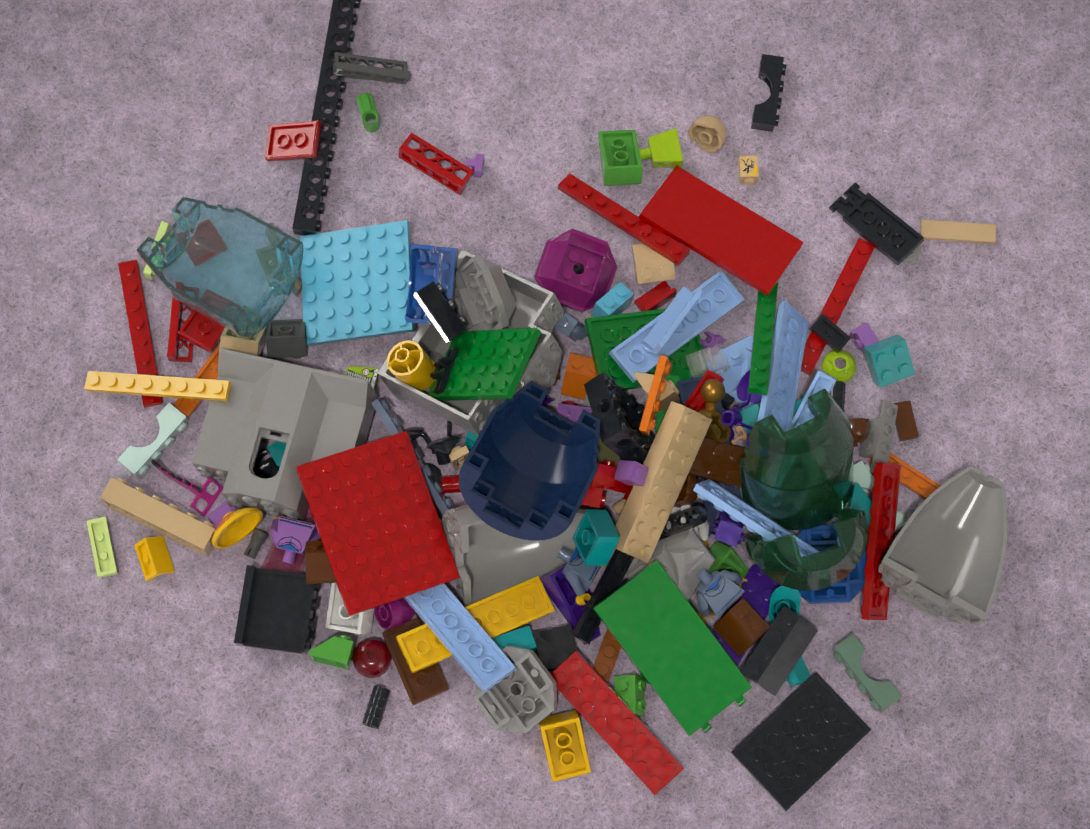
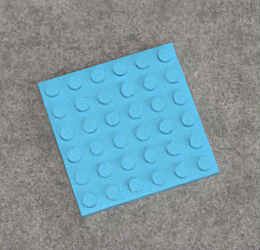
M408 220L300 236L302 306L306 346L415 331L414 323L406 322L405 320L411 256L410 222Z

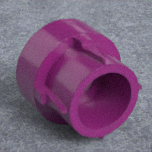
M404 598L374 608L378 624L386 630L402 626L403 623L409 622L414 616L413 608Z

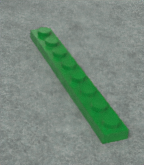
M778 282L768 296L758 290L748 393L767 395Z

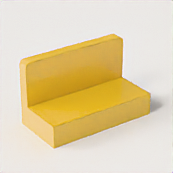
M163 536L146 537L134 545L145 581H151L161 574H169L175 571Z

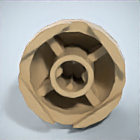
M704 115L694 121L689 128L688 135L692 143L695 141L702 145L698 148L706 152H716L724 144L727 130L719 118L712 115Z

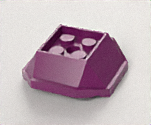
M572 228L546 241L534 278L540 287L553 292L562 306L583 313L594 308L595 303L609 292L617 265L607 241ZM574 266H579L582 273L576 274L573 269Z

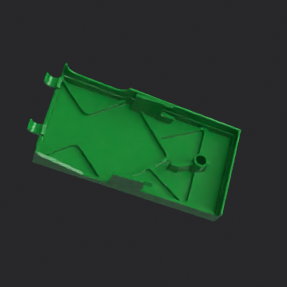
M657 560L651 562L592 607L629 656V660L664 702L686 735H692L699 728H702L704 733H707L712 729L708 721L734 701H736L739 707L746 702L742 695L749 691L752 686Z

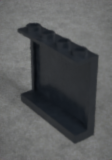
M247 565L234 643L237 646L307 655V650H310L312 645V638L309 637L310 631H313L315 627L313 612L317 611L318 608L316 594L320 592L321 584H306L305 574L260 569Z

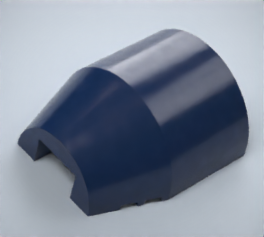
M533 381L519 389L512 399H506L502 405L492 410L460 469L459 487L467 505L486 524L515 538L539 541L557 537L571 525L598 470L597 456L599 449L597 447L598 440L600 439V419L584 410L575 423L541 405L549 390Z

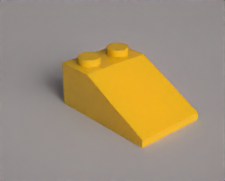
M576 710L548 716L538 724L552 782L591 772L580 719Z

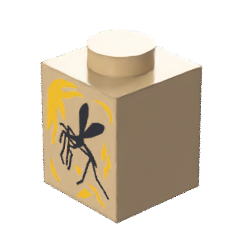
M758 155L739 156V183L744 185L757 183L759 178Z

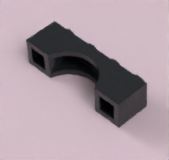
M762 54L758 78L768 85L770 97L765 102L755 105L751 129L773 132L774 126H778L780 115H776L777 109L781 108L782 98H779V92H783L784 81H781V76L785 75L787 65L783 64L784 57Z

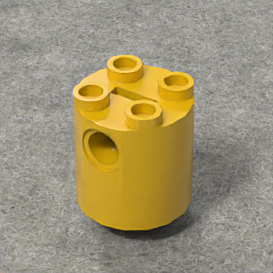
M406 340L399 342L390 350L387 357V367L399 381L419 391L427 389L436 381V379L430 377V374L435 371L434 362L419 344Z

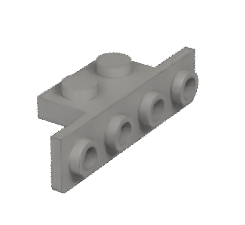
M887 400L882 401L880 418L869 419L870 431L868 437L861 442L859 456L872 458L871 474H873L876 462H889L898 406Z

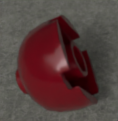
M370 638L363 640L356 646L352 660L354 668L359 674L368 678H377L387 672L392 657L389 648L384 642L379 639Z

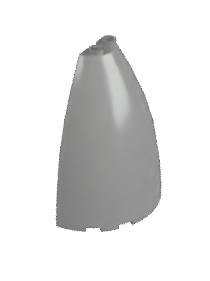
M969 466L949 479L913 512L893 540L878 570L879 573H882L881 580L886 587L893 588L895 590L894 594L898 598L935 618L944 616L947 617L949 622L962 624L963 621H970L971 624H979L986 621L1000 580L1007 542L1005 484L1001 483L996 477H985L980 468Z
M468 505L446 510V513L443 514L442 527L460 578L455 581L463 606L471 605L536 576L540 578L565 564L566 562L559 559L557 555L562 547L571 552L575 549L576 545L572 538L586 509H578L571 525L565 532L557 537L539 541L515 538L492 528L482 521Z

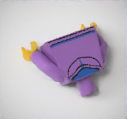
M284 515L274 517L270 534L276 548L285 551L282 562L293 565L296 554L305 556L306 542L313 540L321 541L315 524L286 518Z

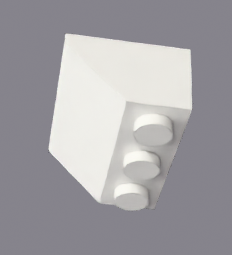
M332 583L325 628L360 635L371 634L374 608L348 617L336 583Z

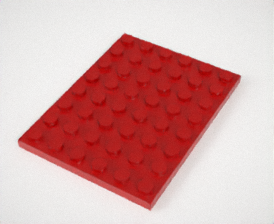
M407 431L295 468L348 617L460 578Z

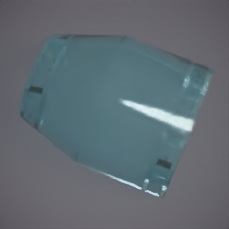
M182 197L172 209L173 226L159 242L148 236L138 247V254L177 301L239 336L250 337L257 334L274 319L288 299L300 272L303 260V242L240 208L233 210L224 208L220 204L213 206L206 204L205 201Z

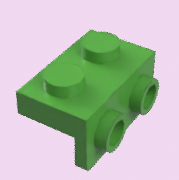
M639 675L614 676V691L637 716H644L646 702L644 700L646 682L644 678Z

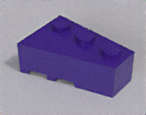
M718 510L709 537L736 547L737 544H741L744 533H742L743 523L732 520L729 517L730 514Z

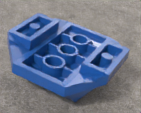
M845 524L806 526L797 537L839 565L834 572L825 577L815 575L807 565L803 566L797 563L795 557L789 554L787 555L789 585L796 587L801 597L809 604L850 603L863 589L865 584V544Z

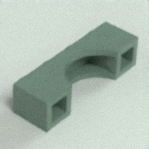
M851 634L832 650L834 652L833 657L839 664L843 663L849 678L856 680L859 691L863 695L867 694L872 708L875 711L879 710L881 713L899 700L902 695L890 680L885 682L874 681L864 673L861 666V657L865 648L856 636Z

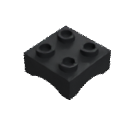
M571 624L533 632L537 656L548 671L556 670L577 650Z

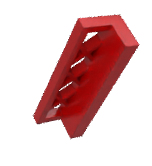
M412 132L399 148L398 158L460 196L465 190V184L474 173L469 167ZM414 140L419 143L420 148L412 149L408 147V144ZM432 151L435 154V158H426L424 152ZM439 161H448L451 167L443 168L440 166ZM462 170L467 175L462 180L456 176L455 171Z
M174 283L167 358L173 362L192 363L194 344L189 342L188 346L186 344L188 341H183L178 336V331L181 328L180 321L182 324L185 323L181 319V314L187 309L192 313L197 305L198 289L183 288L182 284ZM183 293H194L193 300L189 304L182 300ZM182 346L189 350L188 357H177L178 350Z

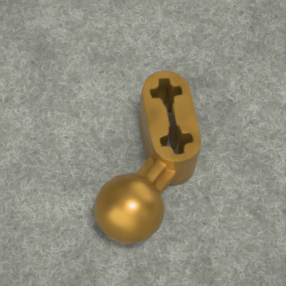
M710 379L701 388V396L706 401V406L700 409L698 413L712 419L706 436L724 443L730 438L731 430L728 425L722 423V415L716 412V406L724 398L725 387L719 380Z

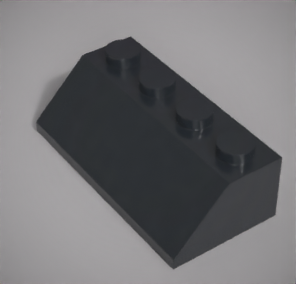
M783 606L742 668L741 673L767 692L776 696L818 630L802 617Z

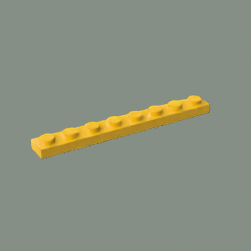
M88 371L84 389L89 392L228 402L232 383L226 380Z

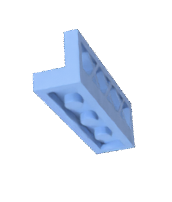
M683 286L641 344L657 355L703 291L698 289L694 294Z

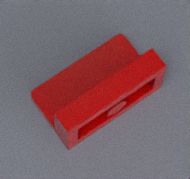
M663 281L636 299L634 304L641 312L657 310L676 297L677 290L675 288L671 289L667 282Z

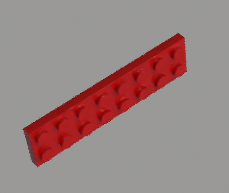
M876 462L873 470L874 486L871 491L873 497L870 508L871 520L868 528L869 541L866 548L867 563L864 568L865 584L862 589L864 596L861 606V619L887 620L890 587H886L881 580L882 573H879L878 570L895 537L901 465Z
M577 650L551 673V676L556 681V688L654 795L684 769L683 765Z

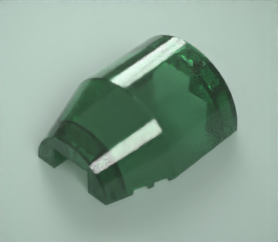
M826 389L808 396V408L814 418L786 432L782 430L773 415L754 423L749 436L750 446L745 447V459L743 458L739 462L743 501L786 530H806L825 524L842 511L852 494L854 484L853 431L847 416Z
M853 506L834 511L836 521L832 522L837 543L824 547V551L803 557L800 555L794 534L764 541V545L761 535L757 533L743 537L741 544L750 562L762 574L775 582L796 590L812 591L824 589L844 579L860 561L868 538L866 512L864 509Z

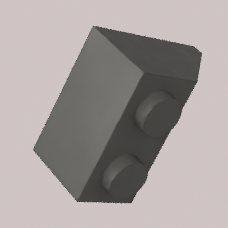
M303 319L267 320V358L279 360L290 357L294 359L306 357V332Z

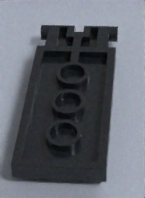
M855 182L843 193L847 199L840 196L829 209L833 213L835 211L840 213L846 224L896 265H899L924 241V237L870 193L865 195L859 190L860 186Z

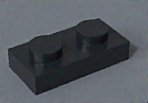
M820 314L809 328L837 353L843 349L851 338L824 314Z

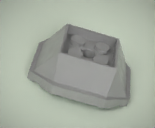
M477 255L472 257L458 270L454 304L459 316L462 315L468 323L465 326L467 328L466 331L506 329L509 326L508 321L516 307V303L501 267Z
M508 645L501 651L516 667L515 671L485 693L476 684L473 698L496 730L527 733L557 709L556 681L533 650ZM517 684L521 686V693L517 690Z

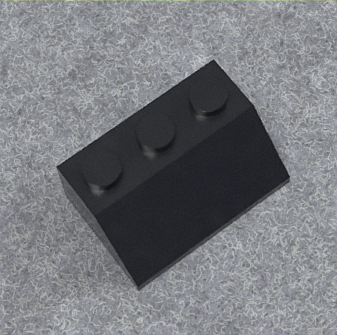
M433 281L414 293L413 296L442 338L448 343L466 331L467 328L465 326L468 323L462 315L458 316L455 313L456 306L451 299L447 300L444 297L445 290L441 284H435Z

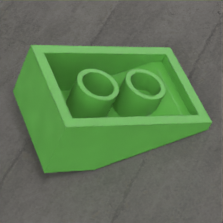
M635 130L598 132L604 186L641 184L642 162Z

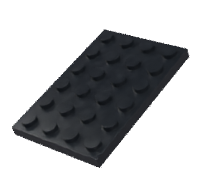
M816 672L747 736L731 754L786 812L866 736L871 729Z

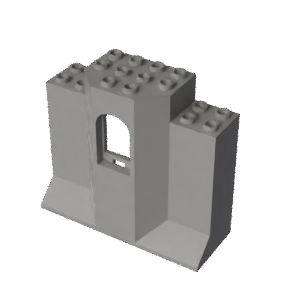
M462 249L457 258L456 272L475 255ZM501 268L516 303V307L508 321L509 326L506 329L538 328L541 331L513 396L530 381L548 390L555 383L562 350L551 333L556 323L562 319L564 309L553 292ZM424 323L412 339V341L422 347L434 363L445 356L452 342L451 340L446 343L434 324ZM387 359L377 373L396 399H408L479 436L492 410L502 405L506 400L438 401L427 395L430 387L419 391L399 381L387 367Z
M220 348L217 380H226L232 383L228 402L210 400L192 464L201 473V476L206 478H212V476L219 477V480L225 482L222 494L231 506L239 509L242 507H255L261 511L268 512V515L273 517L284 515L286 518L304 520L308 503L295 468L364 445L375 410L371 402L378 399L368 380ZM271 432L281 433L282 435L281 437L273 436ZM262 438L287 443L278 473L268 479L260 478L253 472V466Z

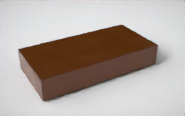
M911 401L893 403L898 406L895 426L899 442L917 439L919 435Z

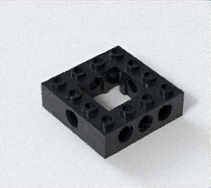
M601 373L584 384L593 415L600 419L601 441L624 461H636L643 465L655 439L652 431H650V435L642 434L639 431L645 406L637 403L634 396H629L622 386L619 387L612 377L608 378L604 373Z

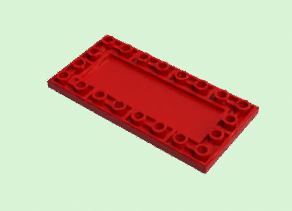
M677 165L639 215V218L767 296L804 243Z

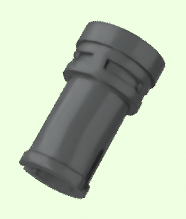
M254 529L251 541L244 555L255 560L261 545L264 544L268 535Z

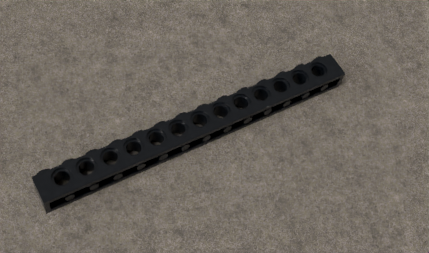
M333 0L311 120H318L321 122V127L327 126L329 129L326 131L320 130L318 145L323 143L326 146L318 148L316 158H305L292 227L293 233L296 235H312L321 231L322 221L319 220L320 214L324 213L325 203H322L323 196H327L328 186L325 183L326 179H330L331 168H328L329 162L333 161L334 151L331 149L332 144L335 145L337 133L334 132L335 127H339L340 116H337L338 110H342L343 99H340L341 93H345L346 82H343L344 76H338L336 79H330L329 77L333 75L334 62L332 60L334 59V53H352V48H349L350 42L354 41L355 31H352L353 25L357 24L358 14H355L356 8L360 7L361 0ZM343 8H349L346 12L342 11ZM341 24L347 25L345 28L338 27ZM338 41L344 42L342 45L335 44ZM341 59V60L339 61V62L347 63L346 59ZM329 92L335 93V95L331 97L327 96L326 94ZM326 109L332 110L329 114L323 113ZM316 161L323 162L320 166L314 165ZM314 178L320 179L318 183L311 182ZM314 195L317 197L314 201L308 200L309 196ZM307 213L314 214L312 218L304 217Z

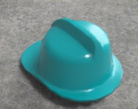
M783 585L772 593L769 604V620L771 623L774 622L783 606L799 615L801 594L796 587Z

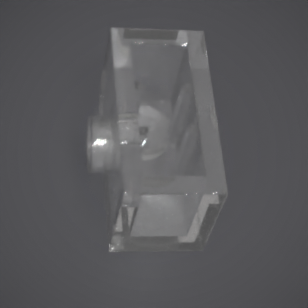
M721 343L685 356L692 378L704 376L707 370L719 375L727 372V368H730Z

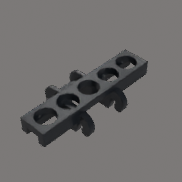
M456 347L448 350L446 358L442 357L438 359V362L434 363L435 371L430 374V377L438 379L433 391L436 394L444 392L459 351Z

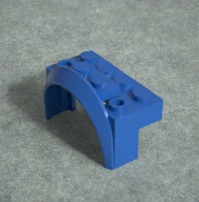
M412 244L410 247V276L405 320L412 323L433 324L422 307L418 305L419 303L413 294L434 281L435 284L440 283L445 290L444 297L447 300L451 299L454 303L458 248ZM422 263L434 264L435 266H427V265H421V264H422Z

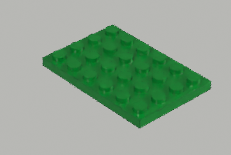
M666 309L586 318L584 322L597 376L604 373L608 378L612 377L619 387L622 386L625 390L643 388L638 380L632 383L610 356L609 352L662 314ZM697 335L668 357L670 363H672L669 375L680 376L679 381L704 376L708 368L703 347L699 343L701 340L700 335ZM654 367L652 370H650V371L647 372L646 374H653V375H654V374H655L656 367Z
M538 328L464 331L452 340L448 350H452L453 347H456L459 351L444 392L440 394L433 392L438 380L436 379L431 384L427 395L438 401L512 399L541 331Z

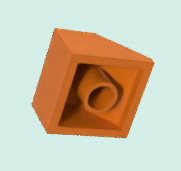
M570 353L561 395L585 400L587 393L584 384L597 376L593 358Z

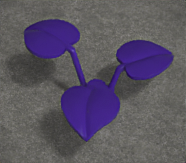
M749 370L742 377L737 387L738 399L746 402L738 407H734L733 410H725L722 413L721 421L724 425H728L731 430L730 443L735 435L732 428L734 426H741L752 431L747 437V446L750 451L758 455L772 454L776 447V437L760 423H757L755 429L742 423L743 417L739 410L748 406L750 402L756 404L762 399L760 394L748 393Z

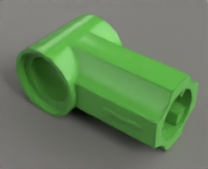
M360 94L356 97L363 126L367 132H376L380 128V121L372 94ZM370 119L375 120V121L372 122V123H368V122H367V121L370 120Z

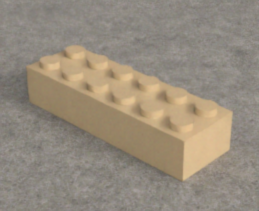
M111 477L100 497L106 507L209 557L214 547L212 545V536L215 528L212 523L205 520L202 523L197 520V516L190 512L184 514L179 511L180 508L171 503L166 505L162 502L161 498L155 495L150 497L145 494L143 489L137 486L132 488L128 486L127 481L121 478L116 480Z

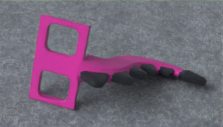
M154 459L150 461L153 466L171 480L196 495L189 506L204 517L224 488L210 477L207 478L202 487H199L166 470ZM210 482L218 486V490L213 496L206 492ZM199 498L207 502L203 512L195 507Z

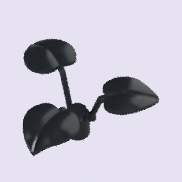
M447 420V437L431 442L423 433V427H409L402 430L403 432L407 431L411 440L423 437L427 443V448L432 451V454L436 455L439 465L451 463L449 455L453 447L459 442L458 436H451L452 422Z

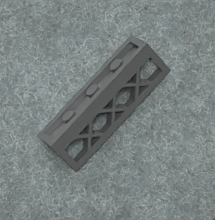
M334 53L333 75L397 84H406L410 79V71H407V62ZM339 58L346 59L348 63L338 62ZM358 61H363L366 65H359L355 63H357ZM376 63L382 64L384 68L374 67V65ZM394 66H401L402 70H396L391 68Z

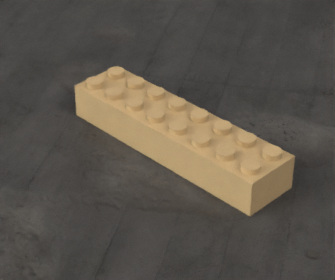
M671 401L643 465L649 467L644 486H633L615 526L620 536L615 549L649 563L712 419Z

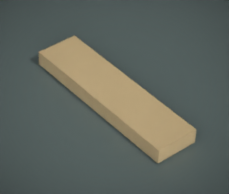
M921 220L920 235L924 237V240L995 244L996 224Z

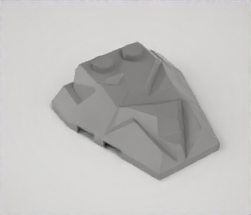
M691 528L658 540L649 563L634 557L626 575L630 579L651 562L657 560L688 601L694 595L700 583V580L696 577L698 572L702 569L709 571L716 559L694 529Z

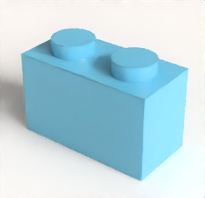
M618 283L595 303L591 315L593 317L621 314L631 305L634 293L623 283Z

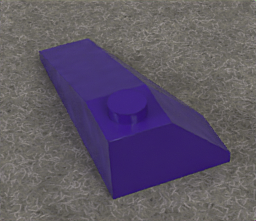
M565 563L541 576L540 580L551 600L574 630L589 600L585 601L586 605H578L576 603L577 595L562 572L566 565ZM590 588L588 589V591H585V593L590 594V596H592L593 593H590ZM599 627L591 641L601 635Z

